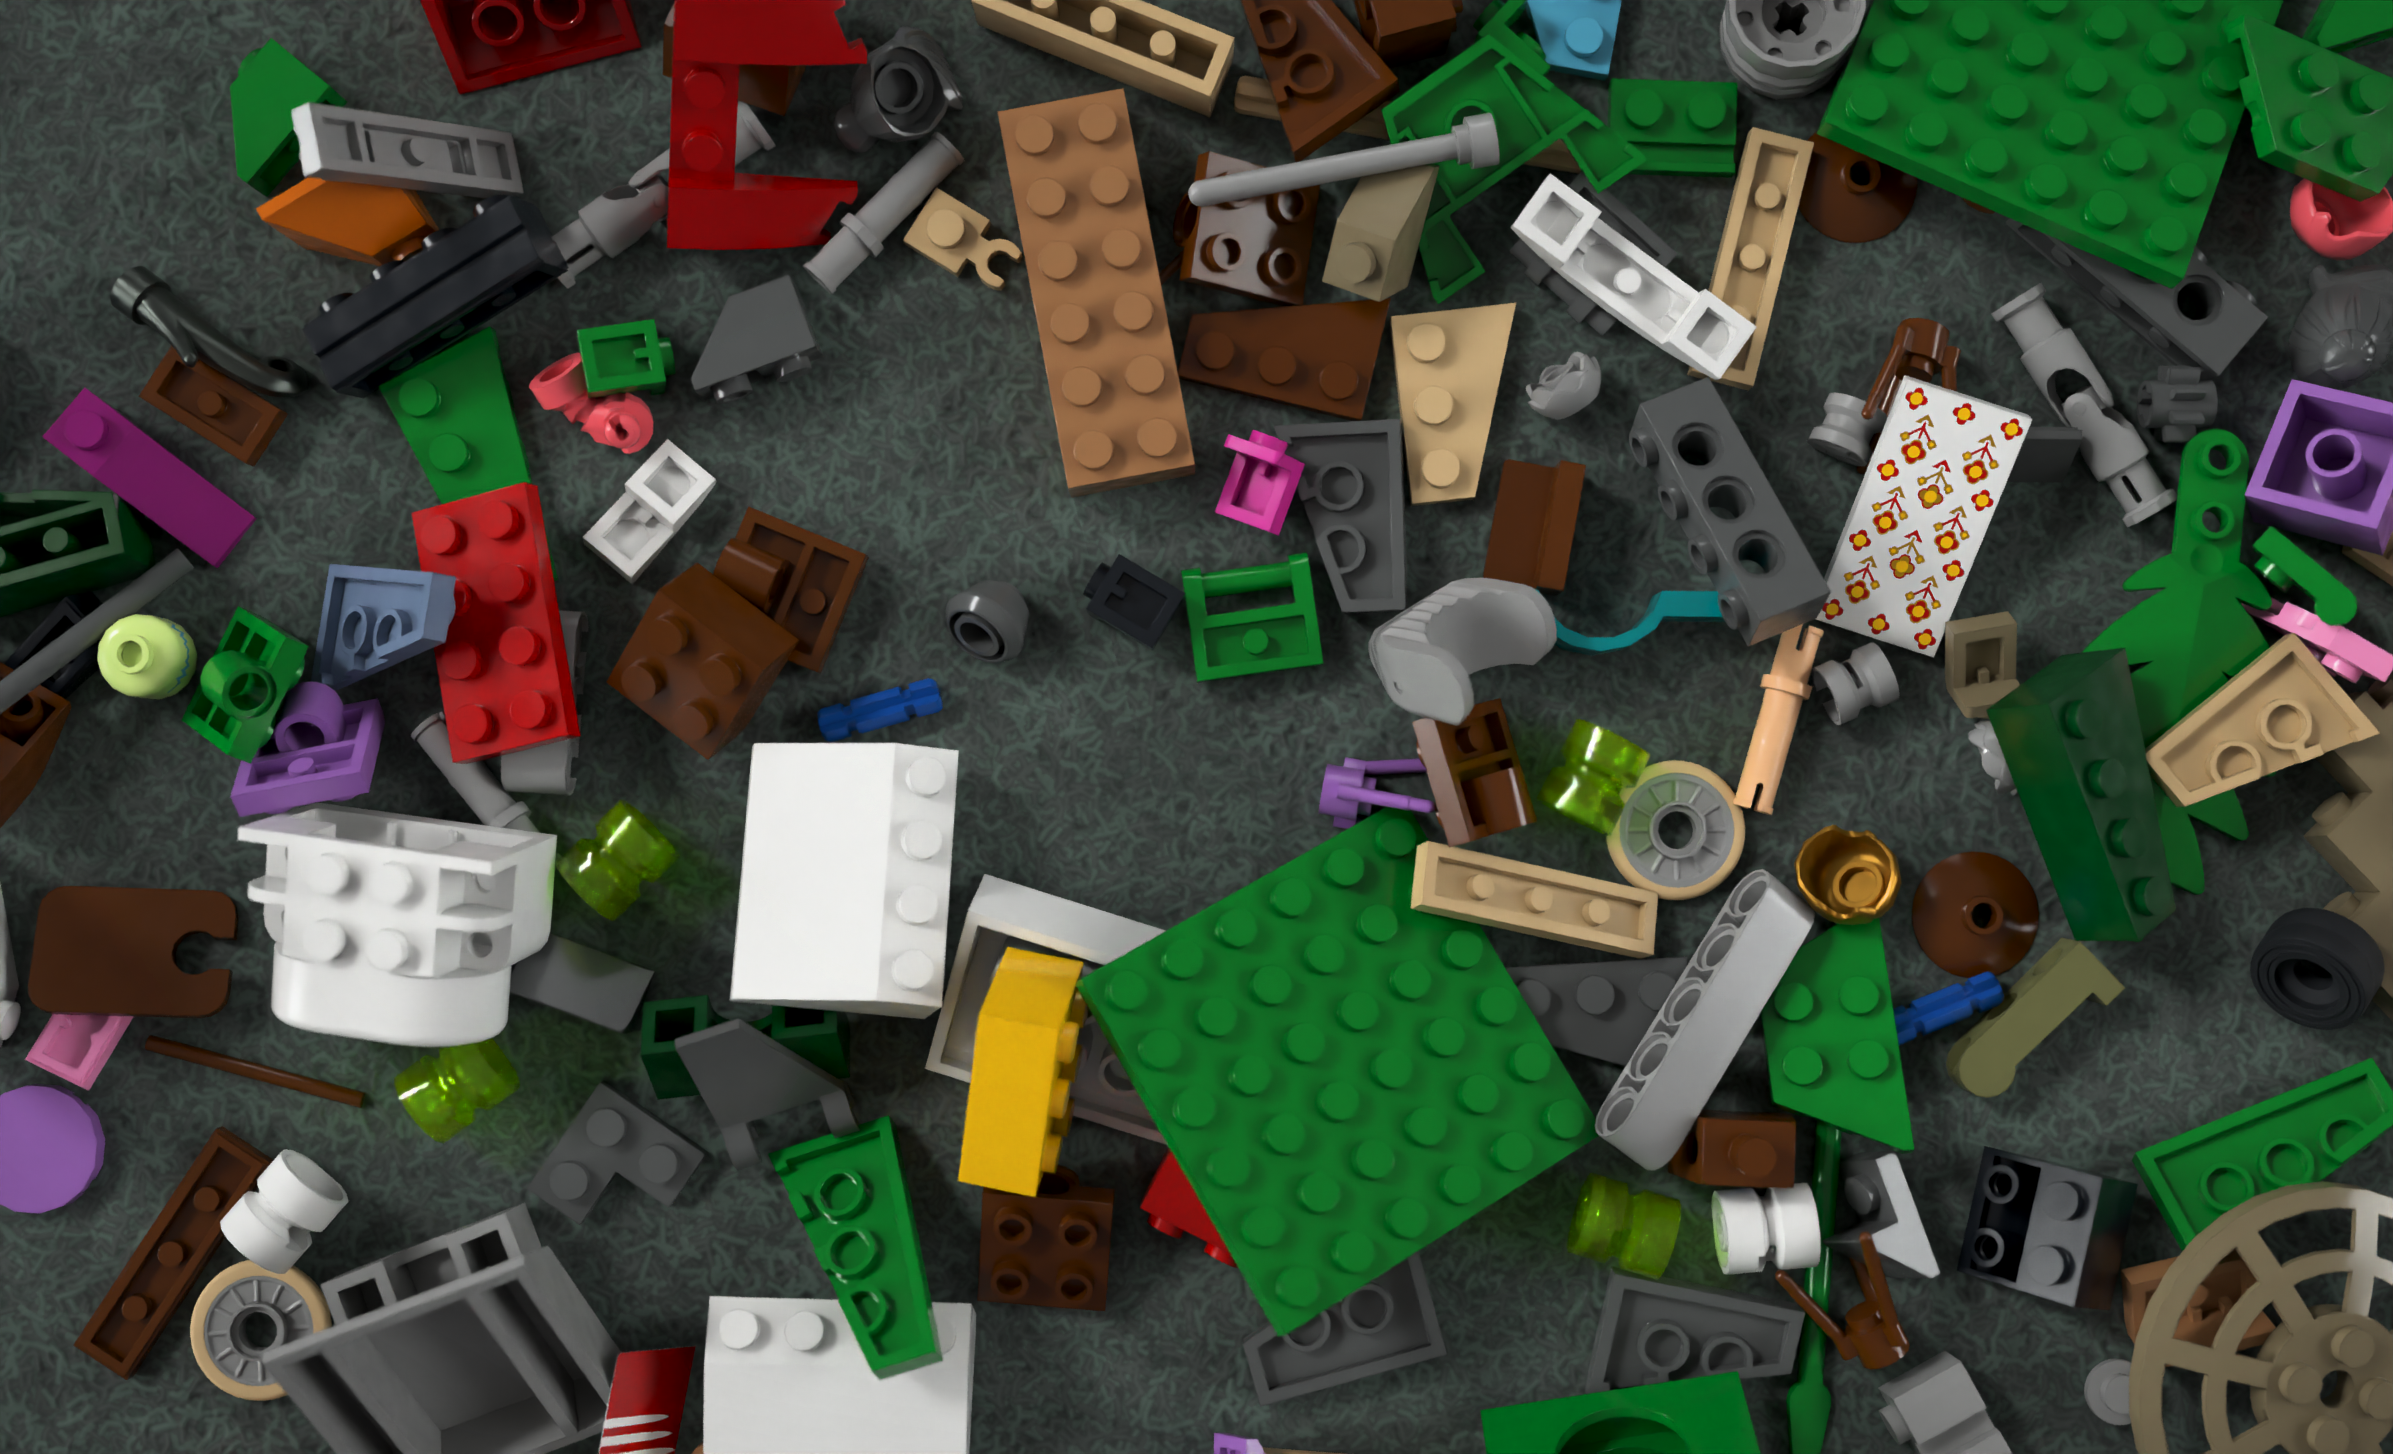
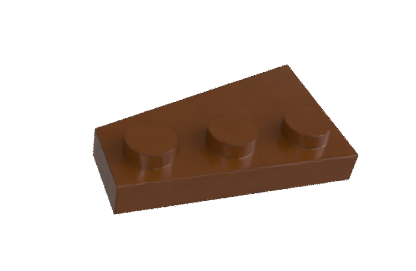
M1240 0L1295 162L1302 161L1400 92L1398 78L1332 0Z
M1386 298L1380 302L1360 300L1192 314L1178 369V377L1181 380L1341 419L1361 421L1391 298Z

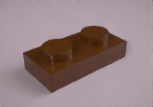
M172 345L139 395L143 400L253 467L288 415L282 409L237 381L210 367L200 359H198L193 368L187 367Z

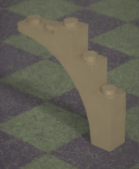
M2392 670L2385 682L2376 680L2367 692L2347 693L2380 734L2347 744L2315 758L2348 793L2345 795L2343 792H2338L2322 802L2312 814V818L2317 823L2303 837L2356 891L2354 894L2348 891L2338 895L2323 909L2338 913L2362 927L2378 945L2384 959L2385 970L2382 984L2372 1000L2393 1021Z

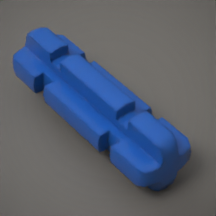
M927 678L909 683V689L903 691L901 687H895L850 700V705L846 707L838 703L821 708L817 712L821 734L826 741L834 742L852 737L851 731L858 730L862 734L910 720L909 715L915 713L917 717H922L939 712L943 708L939 687L935 680Z
M1986 971L1967 979L1964 982L1965 986L1956 983L1913 1000L1909 1004L1910 1008L1905 1009L1903 1005L1893 1008L1898 1044L1902 1045L1914 1040L1918 1032L1924 1036L1967 1019L1973 1014V1010L1982 1013L1999 1006L2005 999L1999 981L1992 972Z

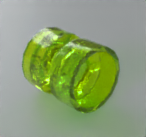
M1576 719L1560 750L1566 760L1565 766L1552 767L1536 800L1551 810L1591 830L1611 836L1625 806L1619 793L1621 789L1634 788L1651 755L1636 744L1607 729L1585 720Z
M622 799L595 823L597 837L594 839L580 838L555 862L558 871L575 892L593 909L611 921H616L641 897L638 885L642 881L655 883L680 859L679 853L671 842L638 809Z
M493 1038L473 1044L439 1047L440 1056L438 1058L426 1054L394 1077L396 1092L405 1109L416 1124L435 1141L444 1144L476 1120L475 1109L477 1107L489 1111L521 1088L516 1070Z
M1593 1172L1589 1173L1581 1188L1569 1227L1567 1239L1568 1253L1599 1263H1606L1609 1259L1615 1257L1618 1259L1621 1270L1658 1280L1664 1273L1670 1260L1677 1238L1681 1218L1680 1200L1647 1189H1642L1634 1196L1630 1194L1627 1183Z

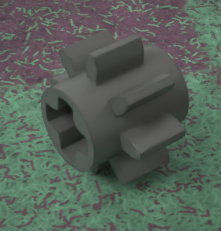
M2159 366L2158 380H2144L2137 396V417L2142 428H2155L2154 440H2163L2164 443H2187L2196 435V428H2209L2214 423L2218 406L2217 390L2212 380H2199L2200 367Z

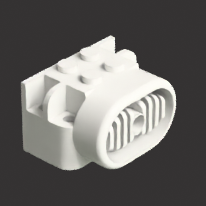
M317 802L238 827V840L267 844L266 875L248 882L247 896L255 902L264 903L265 927L271 938L276 941L274 945L271 1008L279 1020L295 1028L311 1032L418 1047H447L473 1044L498 1035L505 1028L508 1021L511 965L540 951L549 938L557 835Z

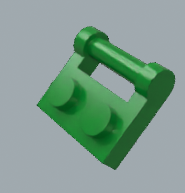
M2270 526L2252 545L2254 552L2261 557L2254 564L2255 569L2283 593H2286L2295 585L2315 602L2314 614L2322 622L2328 625H2341L2343 627L2348 624L2357 611L2358 604L2355 595L2273 526Z
M1307 552L1290 554L1286 562L1201 573L1200 567L1181 570L1197 683L1321 666L1324 664ZM1292 586L1293 604L1207 616L1205 598Z

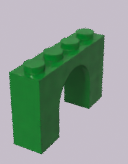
M1738 1371L1480 1410L1486 1454H1760Z

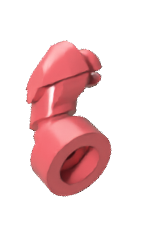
M580 352L570 354L552 363L537 374L529 384L530 390L544 410L561 411L572 424L576 421L584 423L580 431L589 433L595 442L620 448L626 454H631L644 448L653 435V417L650 408L641 398L628 392L626 394L608 395L604 398H588Z

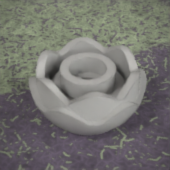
M1577 351L1572 353L1566 364L1548 366L1543 370L1538 384L1531 383L1526 386V391L1531 399L1527 403L1542 416L1556 420L1569 417L1580 411L1599 394L1601 370L1597 359L1594 356L1589 358L1587 354Z
M1990 720L1974 723L1976 728L1968 733L1969 740L1972 745L1978 747L1982 756V766L1986 773L1994 778L1997 793L2003 795L2010 792L2012 796L2017 794L2018 791Z

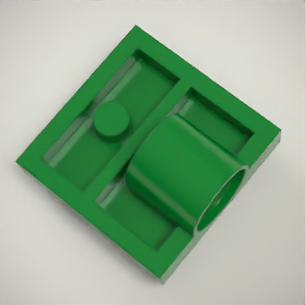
M238 606L213 657L204 666L200 683L181 720L225 754L251 764L258 748L263 747L273 734L276 724L275 714L287 690L292 689L301 678L305 666L304 655L309 646L264 617Z

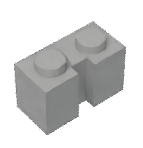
M1943 1351L1878 1387L1887 1403V1406L1879 1410L1885 1426L1898 1445L1908 1441L1914 1454H2012L2001 1432L1994 1427L1985 1410L1987 1407L1964 1365L1948 1352Z

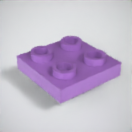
M302 682L288 690L269 741L263 747L258 748L251 764L241 760L230 796L239 817L264 812L279 814L295 806L327 800L341 802L354 798L358 794L369 793L385 725L383 710L378 698L343 705L336 691L318 682Z

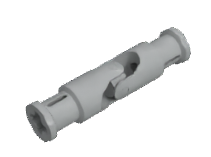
M738 101L735 166L761 148L769 151L776 146L748 104ZM669 149L638 170L630 178L627 185L618 186L604 192L578 210L579 218L551 237L557 243L569 267L567 272L558 277L567 289L576 284L575 276L605 255L614 258L636 243L651 228L654 222L667 219L668 186L664 177L659 173L669 169Z
M2041 282L1991 314L1996 322L2004 321L2024 352L2020 358L2021 362L2061 423L2066 427H2078V430H2082V441L2079 446L2081 456L2097 481L2107 482L2126 512L2122 520L2127 527H2130L2177 499V494L2174 489H2165L2146 459L2149 450L2134 426L2120 412L2112 408L2114 402L2110 389L2072 329L2063 328L2043 298L2047 290ZM2066 368L2074 369L2084 375L2091 383V386L2080 388L2075 394L2068 397L2065 402H2062L2056 393V375L2060 370Z

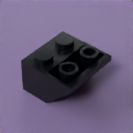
M1984 1146L1957 1271L2072 1307L2110 1311L2138 1184L2076 1167Z

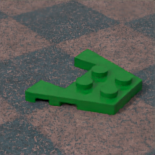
M1486 34L1381 109L1390 144L1451 133L1452 126L1463 124V118L1490 112L1494 119L1499 144L1498 165L1471 169L1469 163L1458 165L1456 159L1432 163L1438 165L1439 170L1422 231L1419 249L1432 296L1438 304L1486 272L1450 219V215L1558 139L1562 140L1588 182L1598 194L1647 160L1640 150L1610 129L1604 122L1583 108L1490 34Z

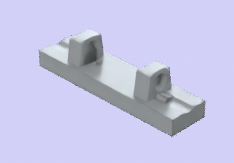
M310 102L291 111L295 133L300 142V158L304 177L479 198H489L496 195H512L517 197L524 193L512 132Z

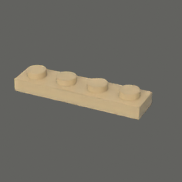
M1752 127L1748 132L1708 291L1754 324L1756 329L1719 380H1715L1689 366L1687 375L1701 379L1709 377L1713 382L1744 390H1750L1754 386L1814 142Z
M1431 841L1417 846L1411 909L1639 959L1654 955L1658 906L1657 892L1458 847H1449V845Z

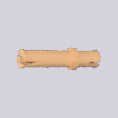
M1803 624L1782 632L1770 675L1763 674L1760 687L1765 689V694L1736 796L1732 804L1746 809L1751 808L1758 784L1760 788L1753 811L1768 815L1773 813V804L1803 700H1808L1811 694L1812 686L1807 684L1820 638L1824 634L1823 630L1810 625L1804 629L1799 650L1796 649Z

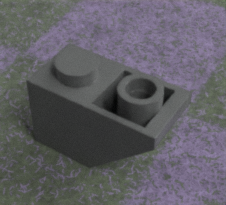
M790 275L728 298L691 377L694 390L704 400L715 397L717 404H726L740 400L753 392L751 383L773 375L777 382H786L799 378L812 371L811 361L823 357L799 289Z

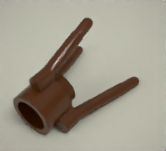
M1924 318L1902 320L1897 327L1893 346L1862 410L1861 415L1865 420L1872 419L1878 408L1888 417L1904 375L1929 383L1933 375L1941 371L1942 387L1957 392L1956 368L1961 350L1954 346H1948L1950 333L1945 326ZM1882 431L1873 434L1869 443L1872 451L1871 457L1866 466H1857L1859 474L1864 475L1866 473Z
M1863 1231L1859 1235L1866 1265L1848 1257L1866 1301L1855 1305L1846 1313L1845 1319L1848 1324L1845 1331L1834 1322L1786 1271H1776L1775 1279L1832 1339L1843 1360H1850L1858 1356L1864 1368L1879 1369L1897 1362L1908 1352L1909 1340L1898 1320L1879 1254L1869 1232Z

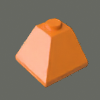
M308 177L256 208L257 213L264 222L303 248L376 266L396 260L407 261L423 251L421 242L424 238L439 230L417 192L412 189L345 181H328Z

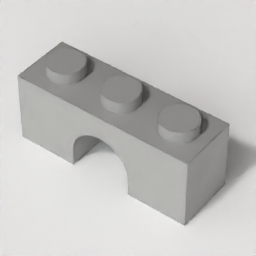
M524 1202L347 1271L320 1285L335 1325L542 1247Z

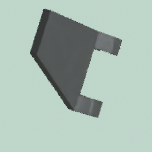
M740 1019L675 1039L676 1050L720 1128L729 1157L737 1171L762 1163L761 1154L754 1142V1139L759 1137L754 1120L819 1100L835 1139L860 1131L859 1122L852 1109L853 1106H856L847 1082L839 1080Z

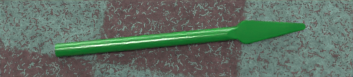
M1816 1120L1811 1191L1819 1220L1821 1252L1818 1266L1805 1268L1804 1290L1828 1314L1833 1249L1826 1246L1823 1240L1834 1235L1842 1132L1826 1126L1824 1122ZM1806 1312L1800 1334L1797 1381L1790 1387L1786 1398L1790 1454L1821 1453L1831 1408V1395L1827 1387L1823 1385L1827 1334Z

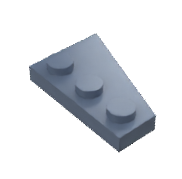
M329 564L311 682L325 684L334 691L339 690L445 643L448 626L455 613L453 592L456 577L433 572Z

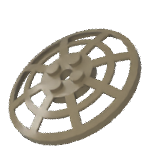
M2321 1181L2287 1185L2254 1196L2227 1211L2192 1239L2168 1268L2150 1299L2135 1339L2129 1373V1415L2138 1454H2170L2162 1419V1384L2166 1364L2204 1374L2202 1382V1416L2206 1437L2211 1450L2202 1454H2262L2275 1446H2279L2290 1454H2383L2379 1443L2393 1427V1329L2389 1332L2382 1324L2368 1317L2374 1277L2382 1279L2393 1286V1263L2377 1256L2379 1215L2393 1219L2392 1197L2353 1184ZM2335 1208L2352 1210L2350 1250L2331 1249L2315 1251L2290 1259L2280 1265L2258 1234L2259 1231L2275 1222L2305 1212ZM2236 1249L2257 1282L2248 1288L2231 1308L2216 1333L2211 1347L2174 1338L2180 1318L2197 1288L2216 1265L2231 1251ZM2348 1272L2342 1305L2320 1304L2306 1307L2294 1285L2303 1280L2321 1274ZM2271 1302L2282 1322L2267 1337L2256 1358L2236 1354L2238 1345L2250 1324ZM2336 1370L2338 1381L2334 1391L2329 1396L2320 1399L2319 1395L2322 1390L2323 1378L2328 1373ZM2228 1380L2250 1385L2251 1405L2258 1423L2233 1439L2230 1434L2226 1413Z

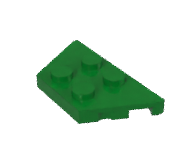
M2243 14L2227 23L2226 34L2228 42L2242 43L2249 76L2239 80L2244 105L2252 117L2251 132L2258 159L2360 202L2379 194L2393 174V78L2248 14Z
M1876 918L1870 923L1857 925L1837 924L1798 949L1760 1013L1772 1106L1801 1117L1808 1116L1824 1122L1826 1126L1849 1135L1854 1133L1891 1147L1890 1150L1901 1154L1912 1153L1915 1149L1880 920Z

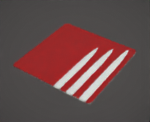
M696 1346L622 1352L617 1355L598 1454H675Z

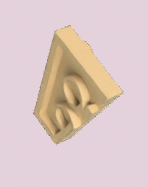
M2291 633L2284 635L2145 748L2150 776L2177 807H2185L2260 779L2259 777L2291 765L2324 755L2326 752L2380 734V732L2296 634Z

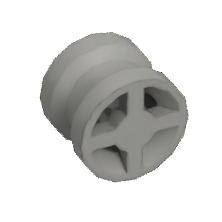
M1830 393L1823 406L1826 413L1822 425L1813 428L1808 438V443L1814 449L1844 463L1866 466L1872 454L1869 443L1873 434L1883 430L1888 417L1878 408L1872 419L1865 420L1861 413L1866 401L1847 394Z

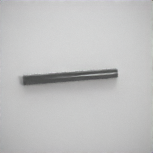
M176 548L0 681V714L100 640L105 631L116 621L133 615L194 569L192 564Z

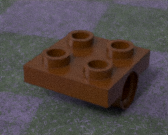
M1208 151L1198 155L1194 182L1268 167ZM1320 185L1202 207L1194 205L1190 201L1187 192L1178 205L1173 222L1174 242L1177 246L1184 248L1180 281L1279 306L1303 305Z
M748 506L736 537L731 538L724 547L713 575L799 640L788 661L821 674L869 556Z
M1501 698L1474 704L1471 713L1458 726L1429 718H1422L1412 722L1417 737V753L1421 763L1426 768L1436 801V817L1440 826L1445 831L1449 847L1468 843L1537 821Z
M1061 1165L1057 1166L1055 1174L1044 1172L1036 1197L984 1187L982 1195L977 1301L1105 1311L1115 1189L1080 1186L1078 1175L1073 1170Z

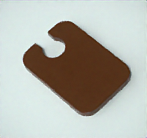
M95 886L57 887L47 893L38 909L28 981V995L34 1005L44 1012L52 1014L175 1018L211 1017L220 1012L228 1002L233 971L230 969H208L200 974L184 973L176 963L175 954L179 944L192 934L204 933L211 935L216 940H237L239 921L237 907L227 895L214 890Z

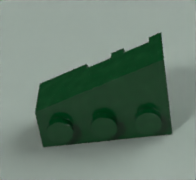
M32 490V493L0 492V617L63 600L69 595L84 594L136 579L155 565L146 516L113 492Z

